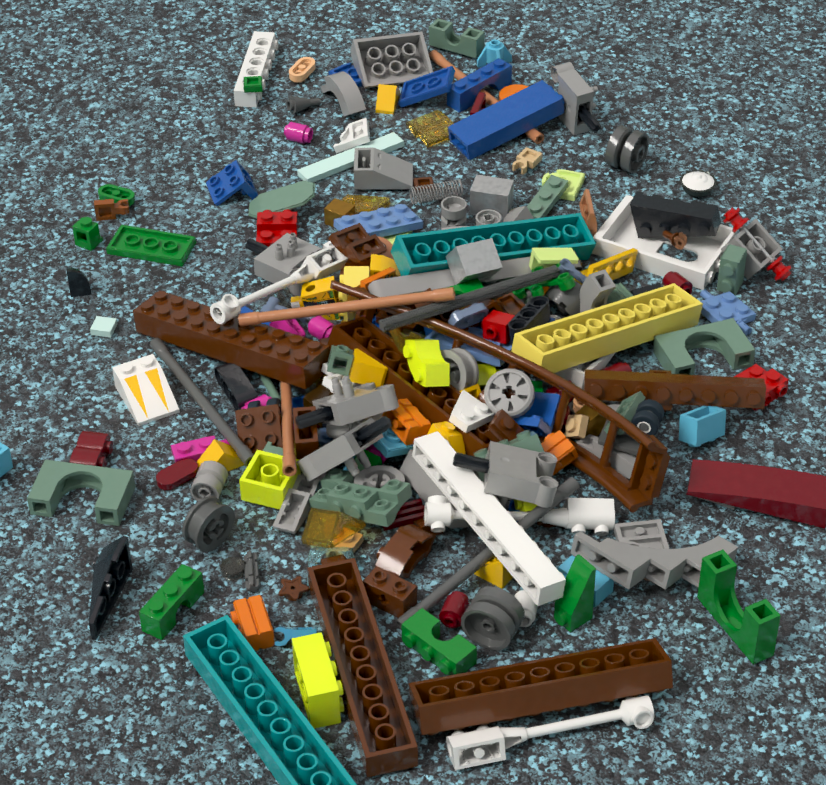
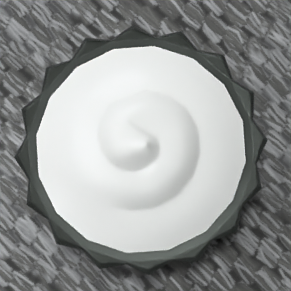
M694 169L693 171H687L679 177V183L682 185L683 190L694 197L710 194L717 185L715 176L703 170L698 171Z

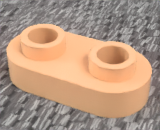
M311 57L300 58L289 69V79L295 83H301L306 80L316 68L315 60Z

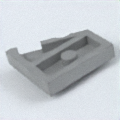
M661 519L614 524L616 541L645 548L669 549Z

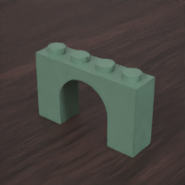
M734 318L654 336L653 353L663 369L671 371L672 374L694 375L695 362L688 351L695 348H710L720 352L733 371L751 367L754 363L755 349Z
M45 460L27 497L30 514L53 517L61 498L66 493L77 488H92L100 492L94 506L97 523L120 526L136 487L134 473L131 470Z

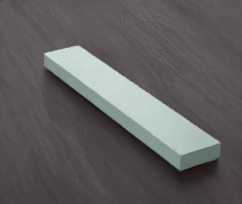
M392 132L298 169L297 175L303 181L314 183L354 167L355 148H376L389 153L404 147V140Z

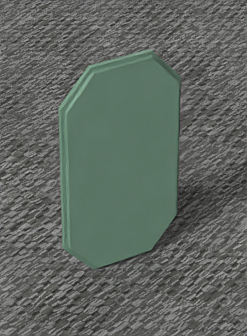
M300 181L261 193L249 203L248 216L257 219V212H263L264 210L283 212L286 209L290 210L304 206L315 197L316 184Z

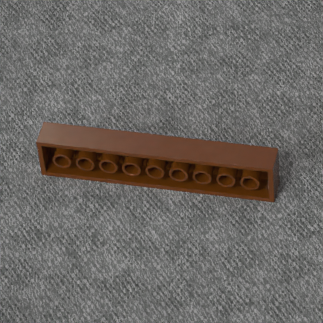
M160 290L133 310L136 332L153 338H160L162 341L235 364L241 368L307 389L325 374L321 372L323 363L328 362L330 346L262 323L240 327L238 317L221 325L216 323L211 317L209 306Z
M364 316L333 325L328 341L330 350L332 345H344L353 350V352L354 349L358 348L388 368L384 385H394L397 400L407 398L430 421L431 425L444 421L450 422L449 419L461 394L460 391L451 384L450 386L424 387L416 382L410 371L407 358L403 355V347ZM491 422L467 433L455 426V429L462 434L466 455L474 456L476 451L484 448L488 450L491 440L484 432L488 430Z
M355 558L307 567L310 593L325 642L329 641L332 653L330 659L336 663V678L341 680L342 698L366 777L417 767L418 746Z
M652 638L408 684L411 711L421 734L435 735L441 731L461 730L473 725L483 726L500 720L510 721L516 717L536 716L543 712L562 711L569 707H585L591 703L611 702L617 698L637 697L640 694L649 692L659 693L665 689L673 688L672 660L657 639Z

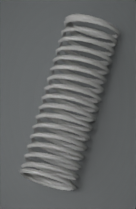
M460 179L410 187V199L414 205L415 203L420 204L421 202L442 200L446 198V195L447 197L452 196V193L453 196L462 197V182Z

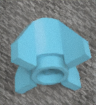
M493 39L486 43L485 48L477 59V67H483L486 65V62L489 64L498 58L507 63L512 62V55L502 42Z

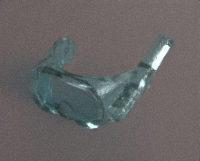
M315 547V549L309 550L308 567L316 566L320 556L331 551L339 552L347 559L354 558L353 548Z

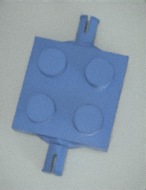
M706 289L701 291L700 297L704 299L700 301L703 303L701 314L711 323L734 318L745 335H749L752 332V328L746 323L754 321L756 313L734 294L728 291L714 296Z

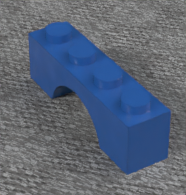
M498 58L454 82L451 85L450 92H447V106L462 112L473 106L477 94L485 86L489 85L499 91L512 84V65Z

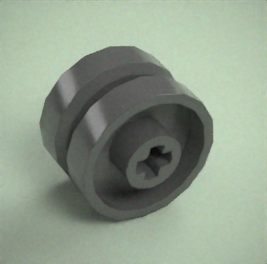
M624 125L618 126L610 136L605 152L606 164L615 168L621 167L622 170L632 174L636 173L647 155L649 147L648 134L638 130L633 132V129Z
M486 586L479 589L461 617V626L464 633L477 645L489 650L499 651L507 648L512 641L515 632L524 620L525 611L516 597L506 590Z

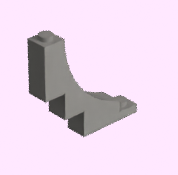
M579 531L574 535L570 554L573 556L580 554L596 570L628 590L644 578L649 579L663 589H667L680 578L699 587L702 558L723 549L734 561L738 547L717 536L710 541L692 547L679 549L645 548L622 543L608 537L598 542Z

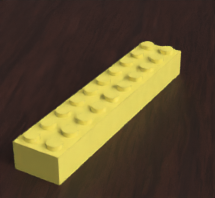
M673 283L515 333L511 352L556 373L654 340L656 335L696 326L699 322L703 303Z

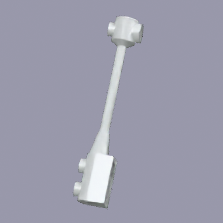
M331 245L308 255L302 266L288 278L241 299H237L232 294H225L220 301L211 305V317L216 323L223 325L227 321L238 317L242 307L290 285L328 277L330 274L341 270L349 258L344 256L334 245ZM332 256H335L337 261L333 262Z
M434 495L428 497V502L425 503L424 523L425 526H431L432 532L445 531V526H450L454 519L465 520L457 510L453 509L450 503H447L445 496ZM567 498L563 508L550 510L538 521L571 529L572 535L579 531L586 533V530H594L595 535L605 536L609 534V530L614 529V499ZM509 511L515 521L521 520L529 513Z
M648 695L627 697L625 700H622L620 708L617 710L530 728L499 726L489 728L483 725L475 731L465 733L457 730L451 736L446 737L447 749L455 770L506 760L505 749L522 743L529 738L616 720H622L627 726L635 725L639 729L648 728L654 721L653 704Z

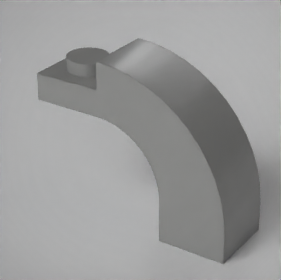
M342 71L324 77L326 84L320 86L322 93L332 91L335 94L343 117L366 110L360 90L348 73Z
M605 269L589 274L583 282L579 293V313L607 304L608 297L616 285Z

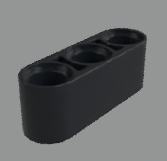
M533 297L510 320L508 329L511 346L515 333L546 324L551 320L549 299L547 297Z
M227 363L214 368L216 380L235 410H240L241 407L245 406L246 402L258 397L256 390L240 366Z

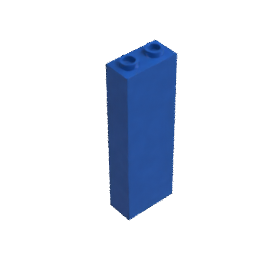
M541 80L448 126L450 142L467 159L471 160L565 113L564 98L561 94L555 92L551 85Z

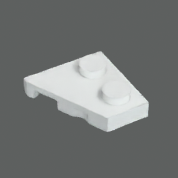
M367 118L348 124L345 131L339 137L341 142L333 146L336 153L370 142Z
M463 390L455 404L449 421L467 433L491 422L495 414L485 403L480 402Z

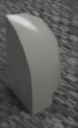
M525 205L511 209L503 222L534 219V217Z

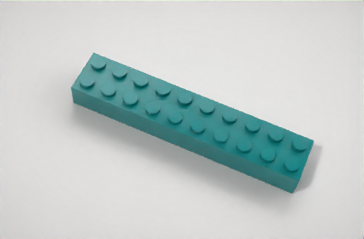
M581 213L397 235L390 252L401 276L450 269L445 256L456 246L493 238L500 261L530 257L532 248H572L576 252L579 261L588 260L596 246V242Z
M228 615L183 635L186 657L280 785H357Z

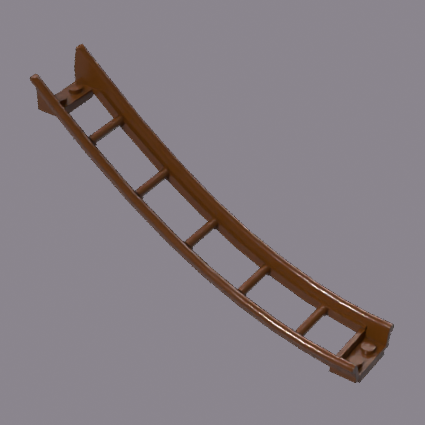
M331 280V289L356 297L359 300L378 298V296L370 294L364 287H351ZM403 305L378 308L393 315L413 310ZM375 309L356 311L355 319L364 316L372 322ZM433 317L416 322L419 325L454 338L452 349L461 348V345L464 343L509 363L508 369L519 370L520 368L561 390L562 394L551 433L561 431L569 399L572 397L611 421L601 459L566 437L573 444L579 456L570 464L604 487L631 513L636 512L639 507L652 505L653 499L659 498L671 456L667 453L668 449L654 435H647L621 414L573 383L499 345ZM403 327L396 328L393 332L392 339L400 344ZM330 337L322 338L319 342L328 345ZM618 428H621L640 443L630 481L612 468L609 462ZM538 436L540 442H544L545 437Z

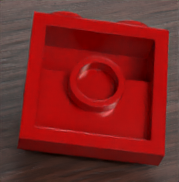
M289 209L283 212H272L271 210L257 212L256 241L269 247L286 233H295L297 237V212Z
M754 364L734 376L764 379L766 385L765 406L775 399L784 396L788 391L789 379L773 368L766 371L759 365Z

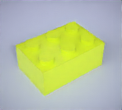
M322 632L292 638L294 672L308 721L314 729L341 723L340 712H344V704L341 697L343 695L341 680H336L335 677L337 676L336 663L329 658L332 656L329 641L324 642Z

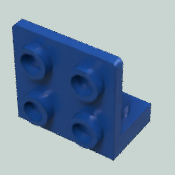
M237 160L228 164L222 171L212 176L206 182L216 206H219L239 190L244 196L248 195L252 200L258 196L250 174Z
M535 392L531 408L524 415L513 420L524 430L534 431L538 436L546 437L552 432L561 396L553 393Z

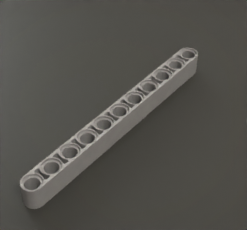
M530 257L501 261L503 268L492 277L482 279L480 282L483 287L531 273L532 270L529 267ZM579 260L578 264H572L579 272L583 271ZM450 269L378 279L368 285V290L370 294L386 297L424 292L428 288L432 290L447 288L455 285Z

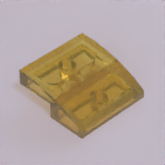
M439 110L406 122L415 138L420 137L427 148L448 140V126L454 124Z

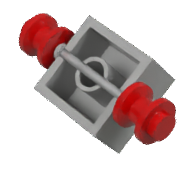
M732 207L724 214L726 219L723 222H730L732 224L733 233L739 228L741 229L733 239L721 248L722 252L724 253L729 244L747 249L744 276L747 280L768 263L770 265L766 270H772L776 274L774 278L776 281L779 279L784 281L792 274L789 271L792 267L790 265L785 266L781 262L782 256H779L777 259L775 258L783 248L756 218L746 226L745 223L750 219L748 217L742 218L739 215L741 210L739 207L736 210Z

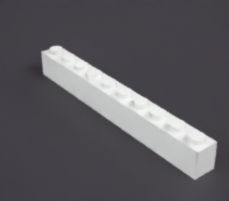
M438 431L415 438L412 457L534 603L540 606L562 598L566 584L564 575L551 563L549 557L545 556L538 548L536 542L532 541L525 533L523 527L513 519L510 512L500 504L498 498L493 494L484 492V482L475 475L473 470L453 465L456 451L450 446L448 440L444 439Z

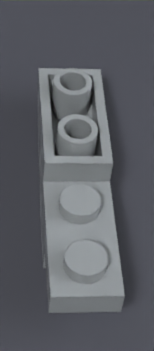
M589 434L585 439L575 442L601 459L604 446L598 444L599 437ZM613 449L609 462L612 468L625 478L630 479L637 455H630L627 452Z

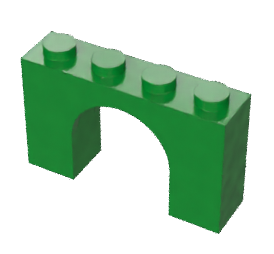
M722 549L702 558L697 598L750 662L756 664L774 656L781 615L767 599L745 607L743 612L737 600L734 586L737 565Z

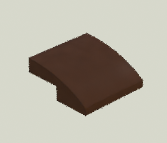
M360 223L334 232L328 238L344 256L356 263L370 259L371 254L380 255L387 251L377 235L369 236Z

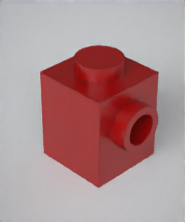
M492 310L483 318L481 323L483 338L507 344L510 341L508 323L515 315Z

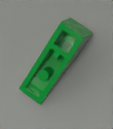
M580 554L575 556L565 578L566 584L563 597L555 600L554 607L555 621L570 633L591 620L593 616L596 568Z

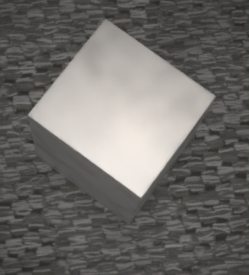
M476 174L470 189V214L476 215L482 210L491 209L499 212L501 218L504 219L513 206L514 180Z
M493 238L456 246L445 256L455 285L477 278L479 280L490 278L503 268Z

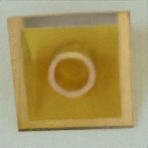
M311 508L301 541L307 545L333 548L366 527L364 521L342 512Z

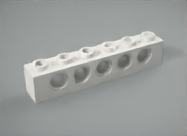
M254 31L234 88L235 106L257 107L259 100H262V92L244 93V77L262 76V90H265V80L269 78L272 60H275V50H278V40H275L274 32Z

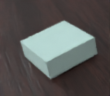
M96 316L90 328L91 335L111 338L117 326V319Z

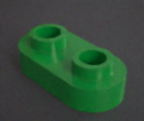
M112 184L103 185L98 189L100 200L114 199V203H117L120 200L127 199L129 207L135 203V194L130 189Z

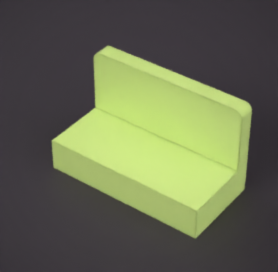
M532 248L529 267L531 270L538 266L547 268L560 264L559 262L563 258L568 259L572 264H578L579 259L572 248Z

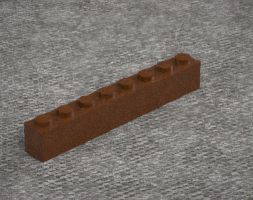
M585 369L584 391L599 400L623 401L641 391L645 396V400H655L663 404L764 409L766 385L762 378Z

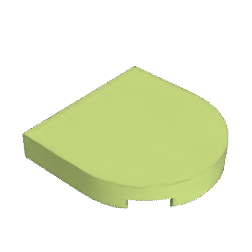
M559 169L551 174L548 172L543 176L542 186L551 175L568 180L569 187L560 199L575 201L585 180L584 173Z

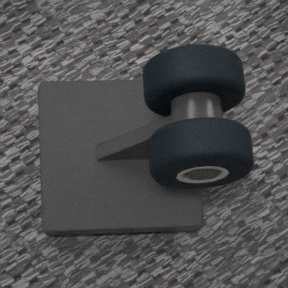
M644 400L638 405L631 423L647 435L655 436L664 417V409L655 400ZM608 419L598 439V444L604 446L607 437L604 429L609 423ZM624 432L621 435H616L613 449L627 452L630 455H637L640 443Z

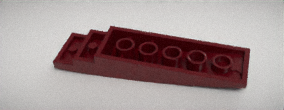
M692 460L686 495L825 528L826 476L751 464Z

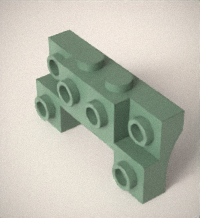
M333 468L321 479L322 488L309 498V503L313 512L389 527L395 521L401 506L412 496L410 483L397 479H390L380 489L354 484L351 472L340 468Z

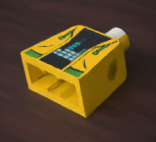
M334 276L304 283L301 296L291 297L292 308L340 302L338 291L330 288L331 280H335ZM339 313L322 315L327 320H341Z

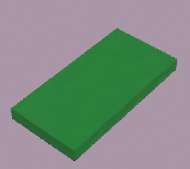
M120 225L106 251L110 255L183 267L196 244V237Z

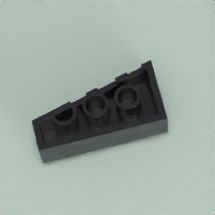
M636 191L630 203L638 238L663 237L662 233L665 230L673 234L683 232L687 237L716 236L721 224L718 205L696 201L687 203L679 198L670 200L661 198V195L656 194L652 196L643 195V192Z

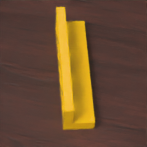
M635 248L629 249L591 264L588 269L580 272L588 277L589 274L605 269L610 278L615 280L632 273L638 250Z

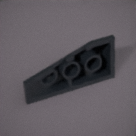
M122 536L105 546L99 557L97 556L93 562L94 572L89 614V628L91 639L97 640L133 570L127 536Z

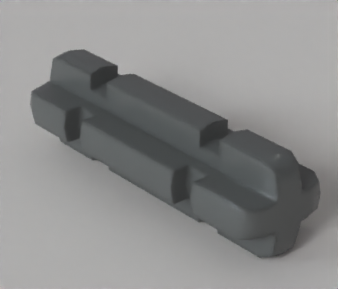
M247 551V554L244 555L246 590L254 593L260 588L258 554Z

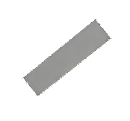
M330 470L309 482L303 473L302 475L298 474L293 488L288 489L273 524V529L292 534L298 531L311 511L309 498L322 488L321 479Z

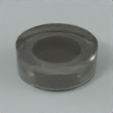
M228 557L221 563V574L228 580L239 579L245 573V564L241 558Z

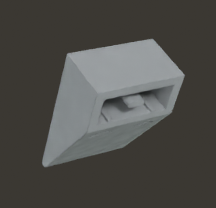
M355 148L354 189L406 190L413 187L412 163L376 148Z

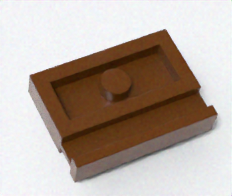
M501 409L495 414L488 426V430L484 434L493 442H499L504 439L511 441L517 438L516 435L525 430Z

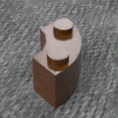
M414 524L400 526L386 546L379 549L375 566L398 577L409 578L418 562L428 557L436 535Z

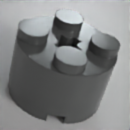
M575 281L576 285L566 291H560L558 285H553L544 295L549 299V304L554 309L557 308L564 317L580 312L579 293L582 285Z

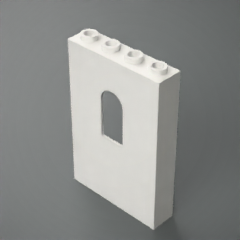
M626 195L593 236L596 246L591 254L609 258L635 248L638 250L634 268L662 277L670 271L678 272L690 281L693 287L704 290L708 283L711 284L713 282L715 273L719 272V262L723 255L721 248L737 235V231L733 233L732 227L720 224L716 236L687 237V243L683 249L694 252L698 258L692 262L672 258L657 253L663 243L671 245L669 239L665 237L638 238L630 207L633 197Z

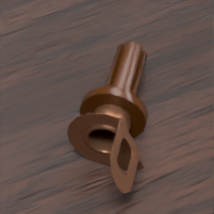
M665 230L662 233V236L669 239L671 245L675 246L676 249L682 250L687 243V236L683 232L673 234Z

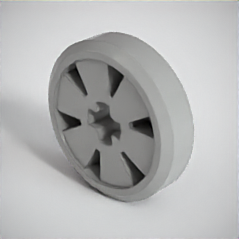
M509 368L500 370L489 378L485 385L484 398L487 406L494 414L503 409L514 419L524 415L531 408L535 398V390L530 378L525 373ZM512 389L515 395H511V398L507 399L504 392Z

